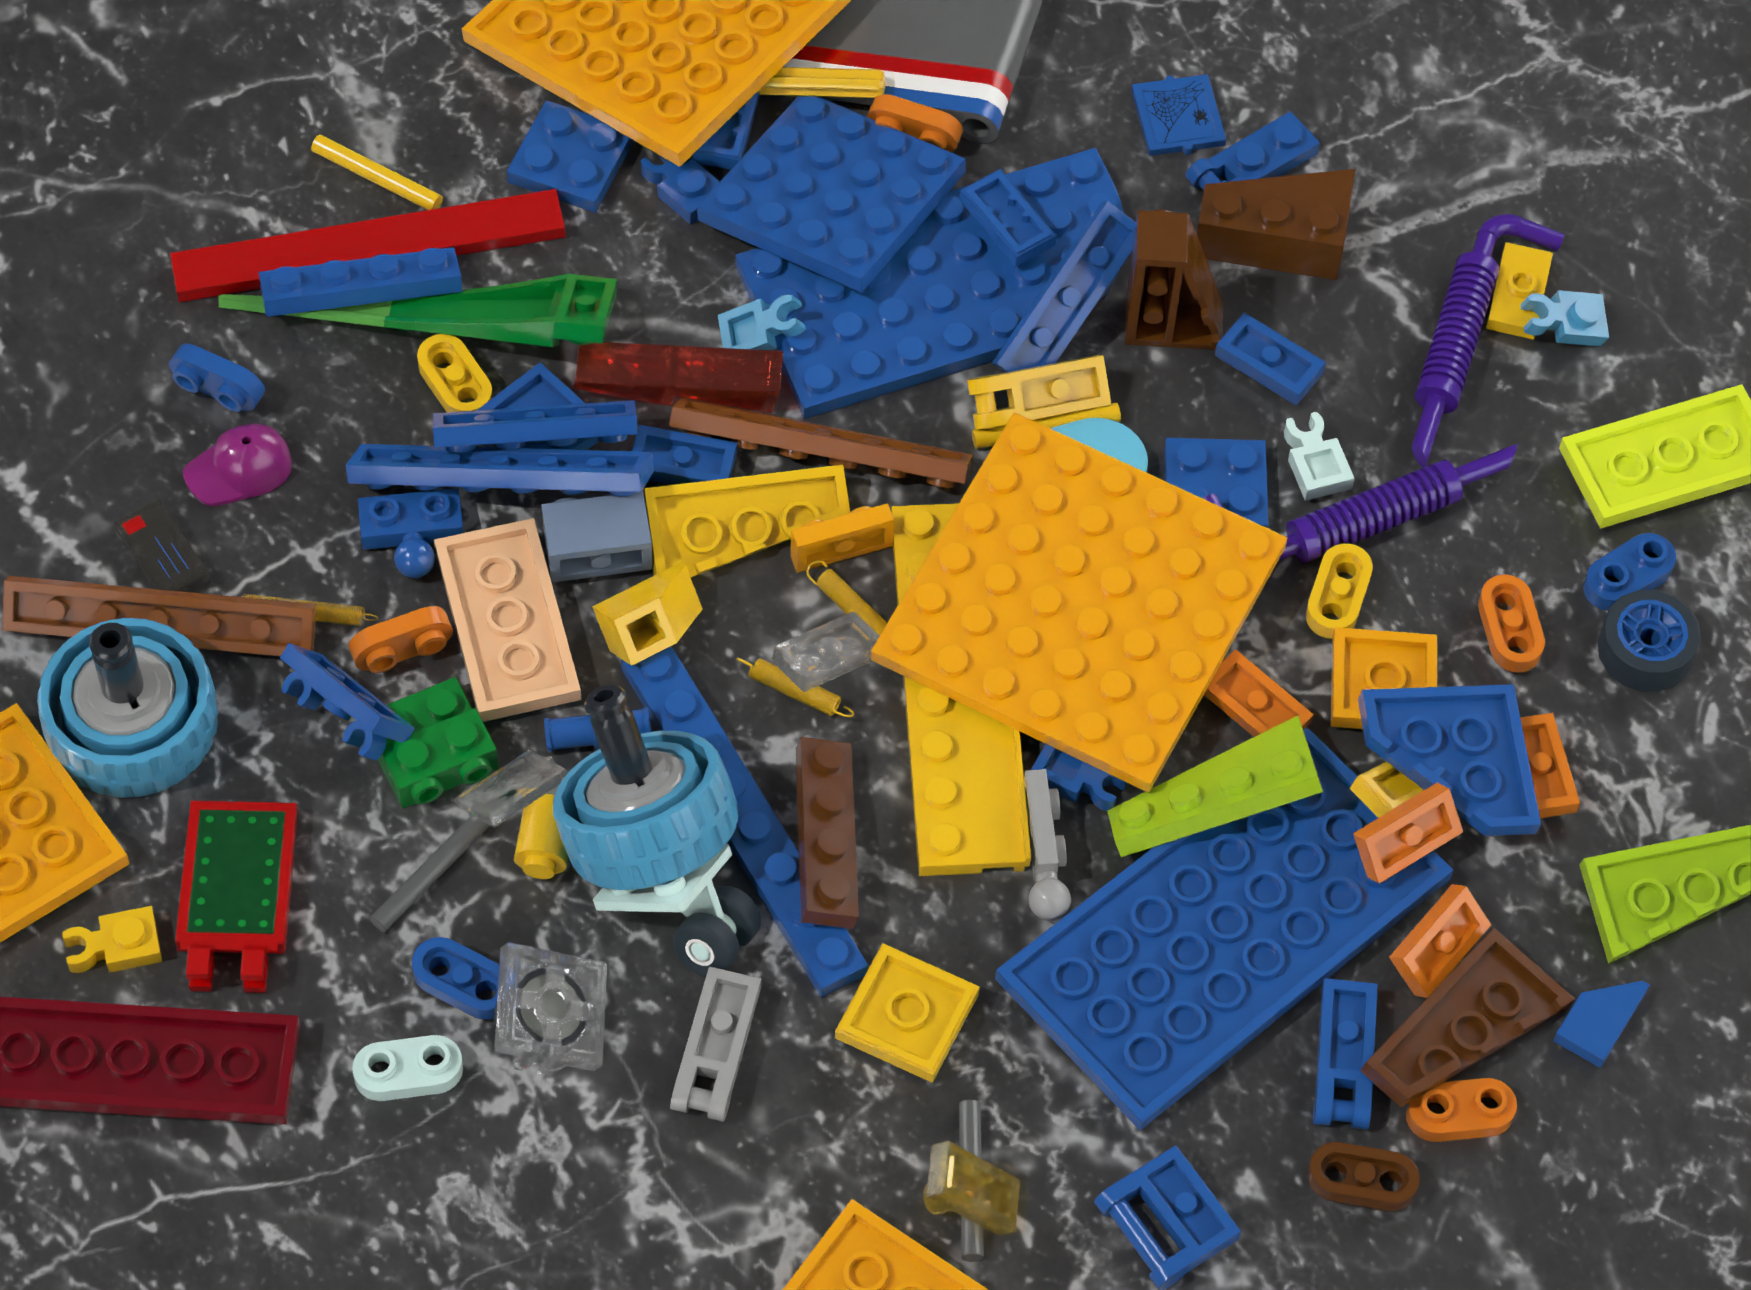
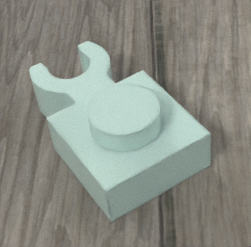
M1318 412L1311 413L1309 420L1311 431L1308 432L1300 431L1296 427L1293 418L1287 419L1284 437L1286 442L1294 448L1290 449L1288 462L1305 501L1352 489L1355 478L1338 439L1334 438L1326 441L1322 439L1324 421Z

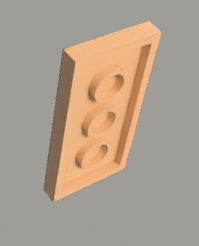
M534 518L434 539L435 551L475 706L482 721H490L581 700L580 685Z

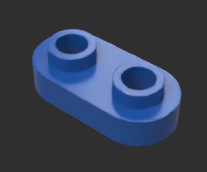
M182 344L169 361V368L173 373L172 378L179 387L191 393L199 391L217 399L228 410L239 412L240 410L252 411L265 394L263 383L251 371L198 346Z
M1643 533L1633 537L1595 561L1589 567L1583 585L1586 598L1595 607L1608 611L1623 595L1637 590L1655 589L1666 582L1672 573L1676 562V552L1673 545L1666 538L1653 533ZM1644 552L1652 553L1657 558H1650ZM1605 576H1614L1619 582H1611Z
M435 937L424 941L417 947L412 957L414 979L423 991L478 1019H493L497 999L507 987L512 985L511 976L503 966L449 938ZM437 966H446L450 969L442 976H436L431 973ZM483 990H491L496 993L489 1000H482L477 997Z

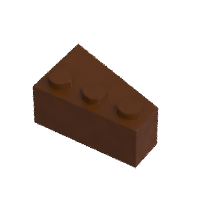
M1163 209L1154 211L1138 210L1126 293L1125 345L1216 350V345L1223 338V300L1189 214Z

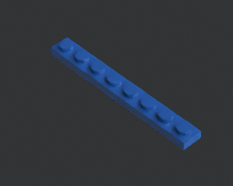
M672 646L632 666L621 659L622 672L643 706L649 707L650 718L658 731L692 733L706 739L717 749L730 778L738 807L736 828L727 844H729L731 851L820 997L822 998L864 977L869 965L846 928L801 922L799 852Z

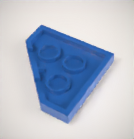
M1514 684L1366 689L1361 691L1358 704L1365 744L1369 749L1423 790L1437 782L1450 788L1458 816L1484 836L1537 833L1541 826Z

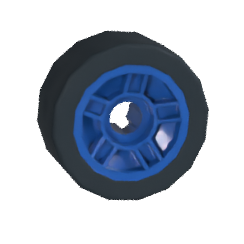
M1637 590L1621 596L1609 608L1597 640L1599 659L1608 674L1622 685L1639 691H1662L1677 685L1689 673L1701 638L1697 619L1691 609L1678 598L1658 590ZM1643 638L1650 639L1651 645L1643 643Z

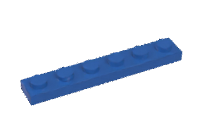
M361 444L345 465L348 483L366 484L367 487L372 489H383L392 485H414L418 490H434L441 486L462 487L465 491L480 492L489 488H511L516 493H531L538 489L560 490L561 493L567 495H577L587 491H609L614 496L633 495L637 492H642L654 472L652 452L476 447L468 452L453 453L446 451L445 447L434 448V446Z

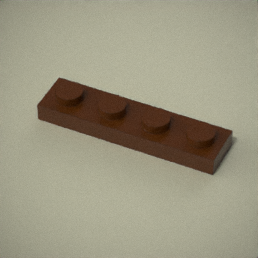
M800 737L796 746L801 922L853 929L859 918L851 743Z

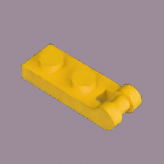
M1104 355L1089 356L967 380L969 395H974L977 413L973 414L975 430L1006 425L1013 412L1034 420L1111 405ZM1006 389L1009 407L997 409L994 392Z

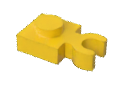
M152 906L98 916L101 929L91 932L83 927H72L62 932L66 947L76 945L86 947L81 954L66 957L69 970L72 973L86 972L93 968L97 961L105 959L109 973L163 962Z

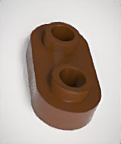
M1330 1142L1320 1146L1312 1155L1307 1173L1311 1188L1323 1199L1385 1211H1397L1407 1207L1413 1201L1420 1183L1418 1168L1406 1155L1399 1152L1342 1142ZM1336 1170L1343 1175L1344 1180L1340 1182L1331 1181L1326 1176V1172ZM1392 1180L1399 1189L1387 1191L1381 1186L1380 1182Z

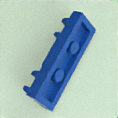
M291 643L287 644L280 659L295 671L286 677L281 691L299 698L298 705L314 711L325 698L322 704L325 709L345 720H350L351 717L357 720L348 725L344 731L342 741L359 747L358 754L376 761L385 750L386 738L401 743L409 740L415 728L326 656Z

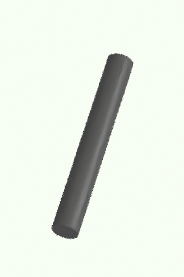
M478 808L370 917L373 925L380 931L386 932L493 824L490 815L483 809Z
M964 1100L959 1103L961 1258L967 1262H978L984 1259L981 1103L976 1100Z

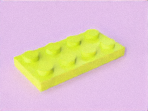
M1742 384L1562 438L1559 450L1600 529L1751 483V399Z

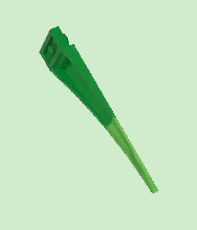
M564 274L518 283L464 289L462 292L285 315L548 347L559 345L560 339L568 340L576 345L603 344L616 299L617 279ZM219 295L220 308L265 313L262 296Z

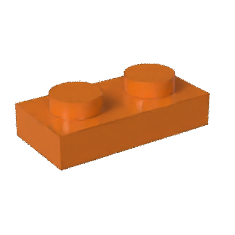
M1236 649L1221 663L1204 693V696L1253 737L1297 715L1304 730L1312 722L1314 715Z
M1553 713L1520 717L1540 818L1577 813L1580 800Z
M1437 782L1354 832L1353 835L1367 877L1380 884L1463 833L1450 788Z
M1452 884L1389 958L1414 996L1427 998L1453 971L1489 929L1491 924L1467 886Z

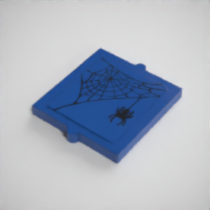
M1208 74L1176 79L1173 76H1167L1165 80L1132 84L1131 91L1149 156L1183 152L1189 155L1192 153V150L1226 146V137Z

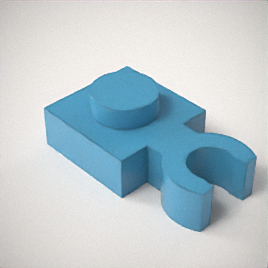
M1558 290L1551 299L1543 294L1534 293L1528 295L1520 304L1521 310H1531L1539 316V318H1531L1524 326V332L1529 335L1537 336L1543 334L1547 329L1555 330L1556 343L1600 347L1609 338L1603 294Z
M783 295L778 297L770 306L762 299H757L718 314L724 358L733 365L777 349L775 336L779 334L794 337L803 333L806 330L805 324L797 318L786 321L787 315L792 310L802 307L801 301L793 295Z

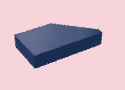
M1639 981L1581 992L1557 1031L1553 1042L1601 1068L1647 993L1650 984Z

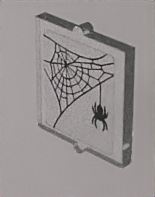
M527 750L456 797L455 801L459 808L468 812L471 820L480 819L495 828L557 787L568 772L565 768L555 764L552 756L544 758L531 750Z

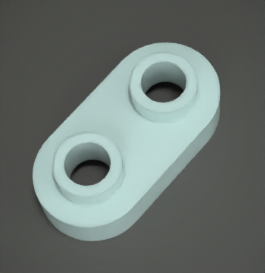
M430 1035L369 1044L356 1055L352 1071L355 1085L363 1096L375 1101H387L440 1094L449 1091L461 1079L463 1062L460 1049L454 1041L445 1036ZM431 1055H440L444 1058L438 1065H429L425 1062ZM376 1062H386L389 1064L388 1069L380 1073L370 1069Z

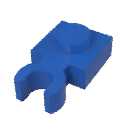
M660 155L659 158L665 163L663 165H654L647 158H643L641 160V173L647 181L658 184V197L690 225L697 221V207L719 184V181L693 158L680 167Z
M1047 744L1031 769H1046L1049 789L1057 788L1059 796L1076 803L1081 793L1084 792L1090 795L1095 806L1104 811L1115 807L1117 797L1104 791L1103 787L1113 785L1125 791L1128 785L1127 782Z

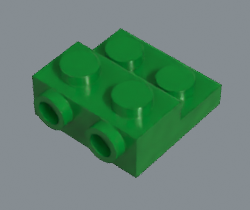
M456 677L387 704L390 709L415 728L409 740L402 743L386 738L385 750L378 759L402 809L415 803L427 804L432 802L444 791L464 783H478L488 777L491 772L499 769L497 749L476 708H471Z

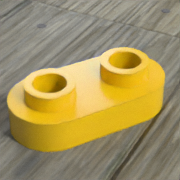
M437 334L422 342L417 352L419 372L446 412L476 411L493 398L489 379L459 338L453 335ZM441 363L450 364L446 368L436 367L438 364ZM472 398L475 400L473 402L468 403L461 402L463 399Z
M1345 543L1338 544L1327 550L1323 556L1306 610L1308 626L1321 637L1332 639L1335 627L1354 629L1373 570L1370 556L1359 546ZM1340 572H1345L1350 574L1353 578L1345 579L1343 577H1339L1337 574ZM1327 613H1332L1336 615L1339 619L1332 620L1324 617L1323 615Z

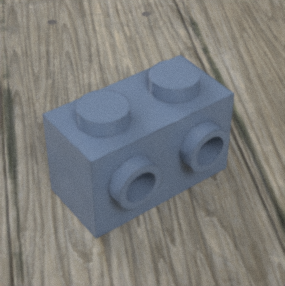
M643 491L629 496H614L608 493L605 496L585 499L569 497L559 499L554 503L541 504L551 583L653 569L652 542Z

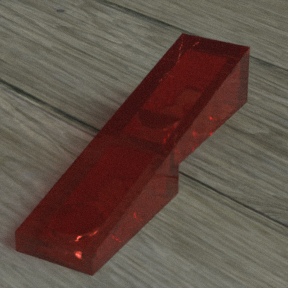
M614 342L579 345L573 389L671 406L674 396L772 413L780 393L783 351Z

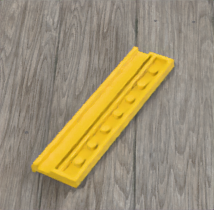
M958 504L891 506V512L894 517L893 553L898 605ZM903 676L919 876L982 873L984 868L1013 867L1014 872L1024 871L1025 867L1030 866L1031 849L1020 732Z

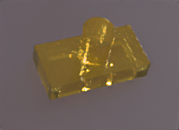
M946 1141L931 1146L929 1178L923 1190V1200L928 1211L934 1215L954 1211L997 1235L1016 1232L1020 1180L954 1143Z

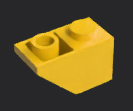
M682 562L592 606L610 652L631 666L676 644L703 609L687 567Z

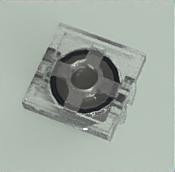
M509 942L501 947L498 999L494 1010L496 1028L494 1052L513 1055L514 1070L521 1071L536 1064V1074L541 1075L558 1072L566 1066L591 1071L600 1068L603 1065L607 962Z

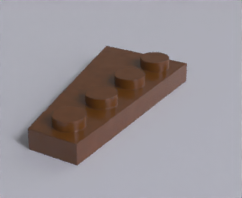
M1493 928L1371 1056L1360 1071L1396 1104L1403 1107L1427 1091L1568 1009L1575 1001V998L1500 932Z

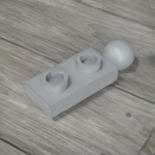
M1046 769L1026 770L1024 785L1034 882L1028 901L1031 911L1038 918L1054 921L1063 917L1071 904L1069 889L1057 877L1058 867H1065L1067 863L1064 835H1055L1053 820L1060 819L1059 792L1057 788L1049 789Z

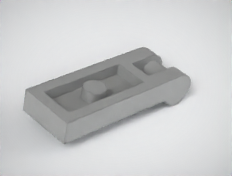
M714 967L708 968L672 1093L671 1110L687 1113L689 1108L708 1112L707 1117L709 1119L725 1121L735 1079L761 991V978ZM697 1075L716 1079L713 1091L694 1087Z

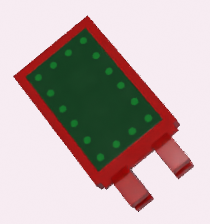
M190 802L175 938L177 951L188 952L186 977L189 979L190 991L212 992L215 952L242 953L240 976L241 980H244V992L266 993L269 953L285 954L298 824L297 803Z

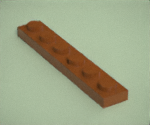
M680 398L673 405L669 424L670 427L682 429V433L709 438L712 435L731 438L730 442H736L737 447L743 449H759L760 444L778 447L780 448L779 454L795 459H807L809 454L829 457V464L833 466L843 465L844 468L848 469L857 468L858 463L878 467L877 473L892 478H906L907 473L926 476L927 483L944 488L956 487V482L965 484L970 474L973 454L686 398Z
M8 576L4 580L2 631L73 637L80 631L100 622L121 618L152 620L174 628L175 631L191 640L193 646L197 649L281 656L287 644L291 643L314 651L316 604L18 576Z

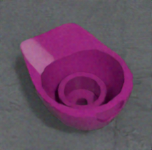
M261 424L241 425L221 434L214 446L191 460L183 469V478L186 486L198 501L204 505L216 507L273 491L283 484L290 475L292 458L285 440L275 429Z

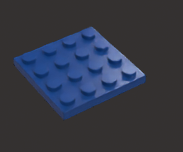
M798 96L697 207L698 221L862 293L966 173V160L961 156L899 130L876 125L875 120L823 98Z

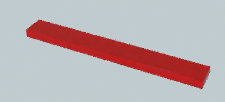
M552 189L170 253L178 301L184 302L261 289L259 272L275 270L285 266L317 265L332 260L349 261L372 258L380 254L396 255L420 252L428 248L444 249L454 247L456 256L565 238L566 235L557 191Z

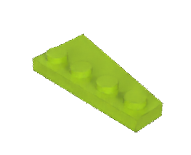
M1751 825L1584 858L1579 866L1608 964L1751 895Z

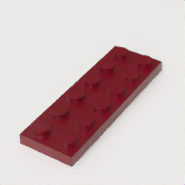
M0 997V1106L287 1125L300 1032L299 1016Z

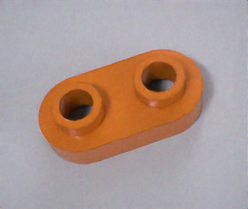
M883 94L876 96L867 115L868 118L876 121V125L899 130L949 152L956 150L963 134L962 124L952 115L893 95Z
M1506 574L1494 576L1484 584L1478 601V608L1492 657L1505 670L1511 672L1529 671L1539 663L1545 646V638L1531 590L1518 577ZM1504 603L1507 604L1511 609L1502 610L1498 608L1496 604ZM1509 647H1518L1524 653H1515Z
M428 606L361 630L350 640L348 648L358 669L372 673H382L393 668L398 662L418 655L428 656L441 651L452 636L453 628L443 608Z
M1493 1078L1443 1082L1408 1104L1406 1120L1415 1135L1430 1142L1493 1137L1504 1133L1510 1127L1517 1110V1100L1508 1085ZM1486 1097L1492 1098L1498 1103L1499 1107L1494 1109L1487 1108L1482 1104L1481 1099ZM1429 1103H1439L1444 1107L1445 1112L1441 1114L1433 1113L1427 1105Z

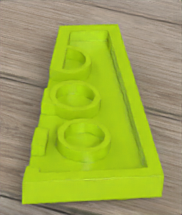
M1297 715L1153 787L1149 793L1145 791L1107 810L1119 854L1121 857L1321 793L1323 790L1299 716Z

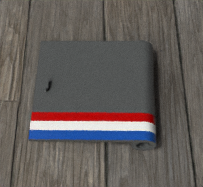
M851 0L783 67L880 69L884 72L886 81L884 94L897 96L944 111L955 117L962 124L963 134L961 137L975 143H989L998 137L1044 0ZM820 97L827 100L872 105L874 98Z

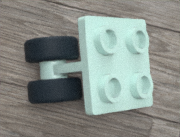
M726 844L716 856L703 866L668 883L635 890L602 888L593 898L595 908L598 911L681 912L687 918L676 930L673 937L674 950L679 960L689 970L705 977L709 967L728 970L738 956L739 946L748 945L761 926L760 912L754 901L747 894L730 886L714 888L712 878L732 856L729 844Z

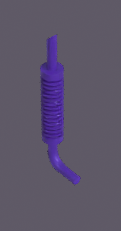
M1512 214L1495 215L1485 221L1476 235L1477 238L1473 251L1463 253L1457 258L1415 392V399L1423 407V411L1413 440L1412 451L1421 467L1427 466L1442 414L1453 412L1459 404L1499 273L1498 263L1491 257L1495 242L1503 235H1511L1557 252L1564 238L1563 233L1524 219L1522 216Z
M1518 443L1457 468H1454L1448 460H1441L1376 486V488H1371L1358 495L1356 494L1323 509L1316 510L1314 513L1311 512L1291 520L1286 525L1287 536L1285 537L1288 538L1286 548L1279 560L1295 554L1302 563H1307L1320 556H1324L1327 550L1335 545L1344 543L1354 544L1382 531L1389 530L1391 527L1399 526L1409 522V520H1414L1444 506L1461 501L1463 497L1462 486L1509 468ZM1216 493L1203 498L1222 507Z

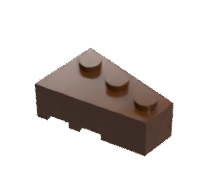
M1356 169L1205 184L1197 237L1206 259L1337 280L1344 249Z

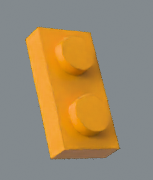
M888 503L876 507H859L847 515L825 521L820 519L806 522L800 528L791 530V559L796 572L806 571L809 564L815 560H822L828 565L892 547L894 517ZM814 563L810 569L824 566V564Z

